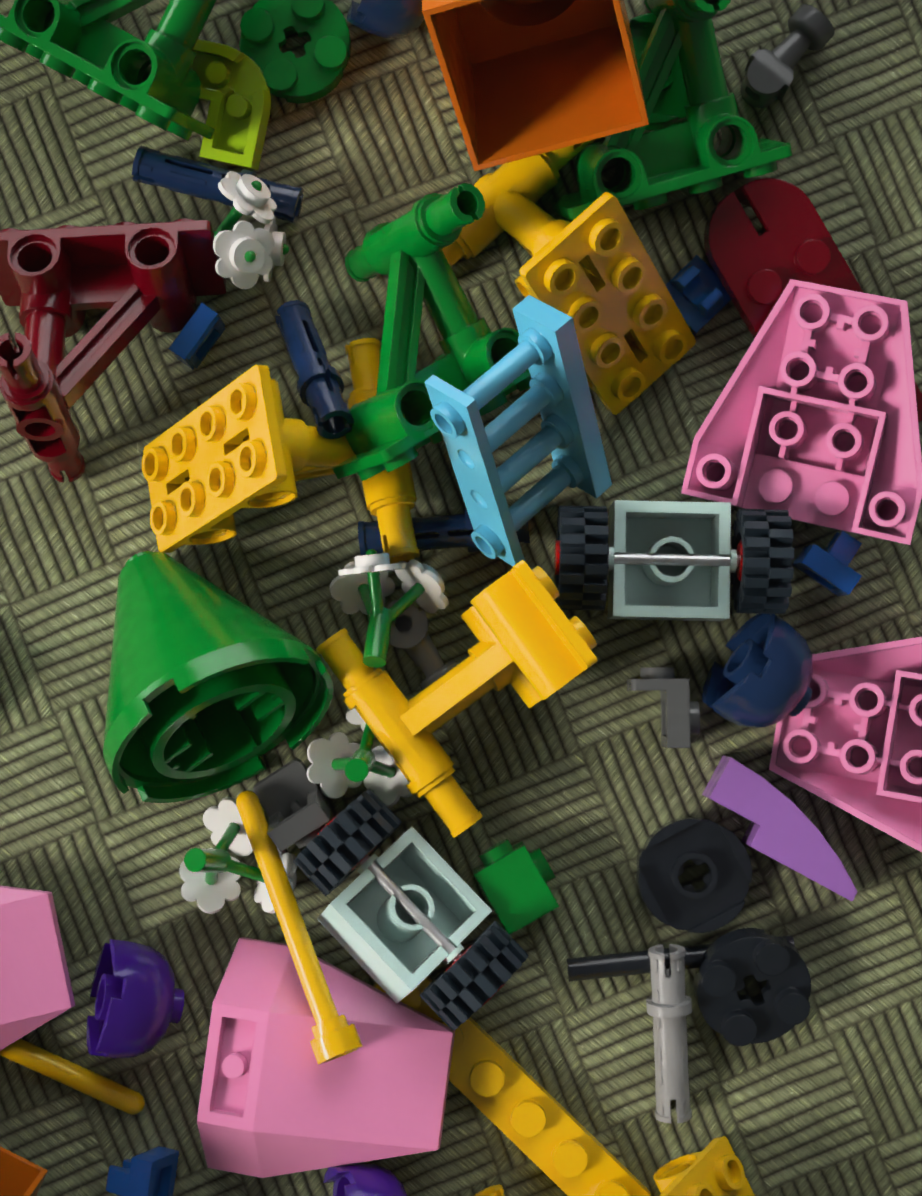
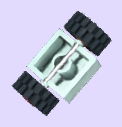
M615 500L609 507V526L606 506H559L554 568L556 587L560 596L556 598V603L561 610L604 611L608 588L607 619L723 621L730 619L731 573V584H733L732 600H734L733 606L736 613L785 614L786 609L789 607V597L792 594L791 579H793L794 568H792V559H794L792 541L794 536L793 529H791V516H789L788 510L739 509L736 513V520H734V536H732L731 544V502Z
M369 788L352 801L344 811L337 814L308 843L306 848L297 855L293 862L325 896L330 894L358 868L357 871L360 875L326 907L317 920L396 1004L410 994L442 961L445 965L451 962L425 988L420 997L452 1031L456 1030L503 987L512 974L522 966V963L526 961L529 955L497 921L488 926L464 949L460 943L492 910L412 826L381 856L378 857L374 853L370 857L393 834L402 821Z

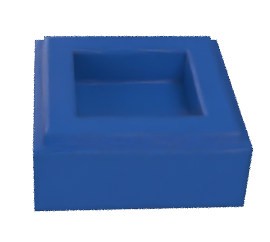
M201 303L168 349L192 370L194 368L197 369L226 329L225 324L215 311Z

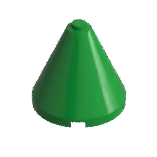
M143 551L135 554L126 562L118 577L103 757L106 766L119 791L125 794L129 791L128 786L137 788L142 801L149 803H171L207 796L230 788L264 771L266 767L260 756L273 749L285 739L290 749L294 750L319 725L330 707L334 688L332 678L326 666L313 648L166 553Z

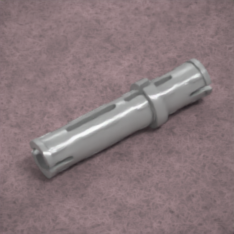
M663 944L655 945L648 949L652 995L647 997L646 1007L647 1014L653 1016L655 1118L664 1123H671L670 1102L673 1099L675 1100L677 1123L687 1122L692 1118L686 1016L692 1012V1000L690 996L685 995L684 957L686 949L675 944H669V968H665Z

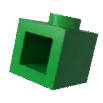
M505 839L478 855L482 864L474 868V875L509 935L559 907L556 898L547 884L556 876L540 848L529 853L523 841L512 847L509 840Z

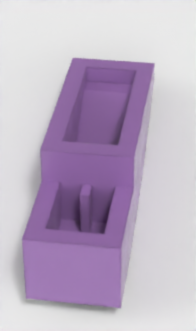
M723 755L702 795L751 821L741 842L840 896L853 901L858 891L841 860L819 829L788 797L765 778L732 757Z

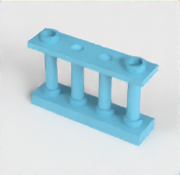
M528 295L512 309L519 333L518 345L463 392L435 375H432L424 382L433 407L430 411L431 418L441 431L474 530L471 533L472 540L485 556L490 559L499 557L512 567L522 559L524 560L516 532L567 486L570 488L578 487L597 499L612 485L573 318L531 295ZM528 369L531 375L530 389L484 427L479 410ZM540 412L542 430L502 465L496 468L492 452ZM551 453L553 458L552 470L514 504L508 507L504 493Z

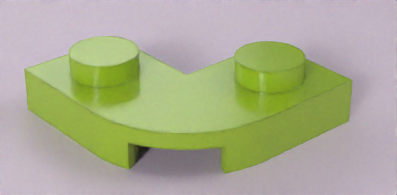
M198 39L192 50L197 53L191 69L197 73L201 81L199 100L210 102L206 125L215 129L211 139L203 136L199 157L258 171L271 110L270 89L266 84L263 72L250 57L237 49L225 44Z

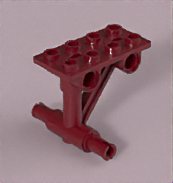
M182 218L172 222L137 224L134 222H120L115 225L79 227L63 225L51 229L20 230L7 228L0 230V295L5 305L20 306L19 320L25 328L24 335L15 332V341L18 348L14 346L9 333L0 336V371L2 373L0 391L16 421V431L24 437L34 456L47 463L49 472L55 480L64 483L62 471H65L69 482H73L82 476L86 467L85 460L78 450L80 434L70 408L149 322L153 328L161 332L173 333L181 331L196 311L197 296L222 295L226 293V279L218 275L215 270V264L219 257L213 250V240L215 237L210 221ZM110 308L65 357V338L77 333L83 326L86 310Z

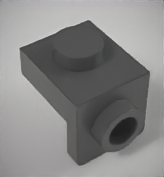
M674 667L640 668V679H627V691L660 690L661 746L665 748H691L690 736L699 735L700 708L698 701H690L689 679H675Z
M298 758L293 759L256 783L253 787V792L256 793L262 807L270 817L268 835L280 852L294 843L298 848L308 845L325 827L324 824L330 818V801L322 793L318 784L311 783L308 780L307 768Z

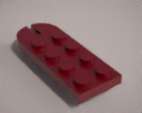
M775 178L754 180L724 197L710 213L704 231V247L707 258L753 338L758 334L790 279L863 292L812 202L795 185ZM741 203L751 207L762 225L760 236ZM915 382L918 422H921L922 393Z

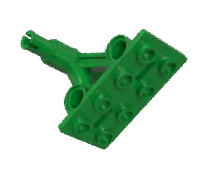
M15 0L8 17L0 13V40L30 54L51 69L81 82L88 89L102 97L134 111L135 115L165 131L168 130L189 141L193 132L211 139L215 131L214 128L192 117L199 101L201 81L197 73L191 69V66L197 56V53L192 50L217 0H170L156 31L150 28L144 41L116 27L111 22L153 0Z
M644 0L646 9L658 17L637 64L648 121L677 55L679 56L689 104L684 106L687 121L644 133L646 126L606 136L604 143H591L577 155L574 163V173L579 191L551 199L554 212L573 221L605 192H610L614 195L621 206L633 204L634 210L648 209L666 203L668 201L667 192L687 188L689 194L710 191L723 186L722 176L742 172L744 178L765 175L778 169L777 160L792 156L790 143L764 138L758 139L753 125L745 118L739 117L734 93H728L712 17L718 11L725 9L731 0ZM720 129L722 140L719 147L715 150L713 140L715 134ZM614 159L616 166L615 174L609 182L603 184L601 180L603 166L609 160Z
M460 184L458 188L454 187L445 195L438 193L425 195L413 204L411 211L390 223L385 222L373 227L366 233L363 244L355 247L354 250L351 249L345 257L346 270L351 278L356 281L367 282L370 278L373 279L377 276V274L388 275L389 277L376 396L354 404L349 409L354 419V424H350L352 429L345 436L355 455L332 468L337 479L357 473L361 481L385 469L387 472L393 471L419 456L417 449L429 442L436 444L443 441L441 431L437 428L430 415L433 407L424 382L432 375H435L463 392L518 345L519 333L517 330L504 327L491 332L485 318L478 319L442 251L443 248L451 245L458 239L462 227L473 223L474 220H479L483 216L485 211L483 195L472 184ZM424 302L443 337L439 344L444 353L437 357L433 363L416 372L422 306ZM527 369L479 410L480 416L505 404L508 401L506 395L516 389L523 391L530 388L531 375L529 370Z

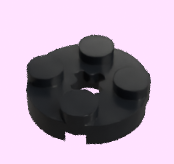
M684 817L665 823L649 836L644 847L637 855L636 881L643 902L659 921L677 930H687L693 933H707L717 930L731 922L740 913L746 902L744 899L749 891V882L751 883L752 866L749 855L742 842L733 832L707 818ZM690 859L696 865L706 863L709 869L702 876L705 885L698 890H695L690 883L681 886L678 876L684 873L682 864Z
M737 929L716 939L705 951V960L700 965L698 974L697 972L695 973L693 981L695 997L704 1019L712 1029L722 1034L725 1040L734 1046L741 1047L750 1043L756 1044L774 1040L790 1031L795 1025L805 1021L810 1012L811 979L808 968L799 951L790 941L782 936L781 940L777 936L766 934L763 929ZM749 975H754L758 982L767 980L766 986L756 996L750 997L748 994L741 995L737 992L745 987L743 979Z

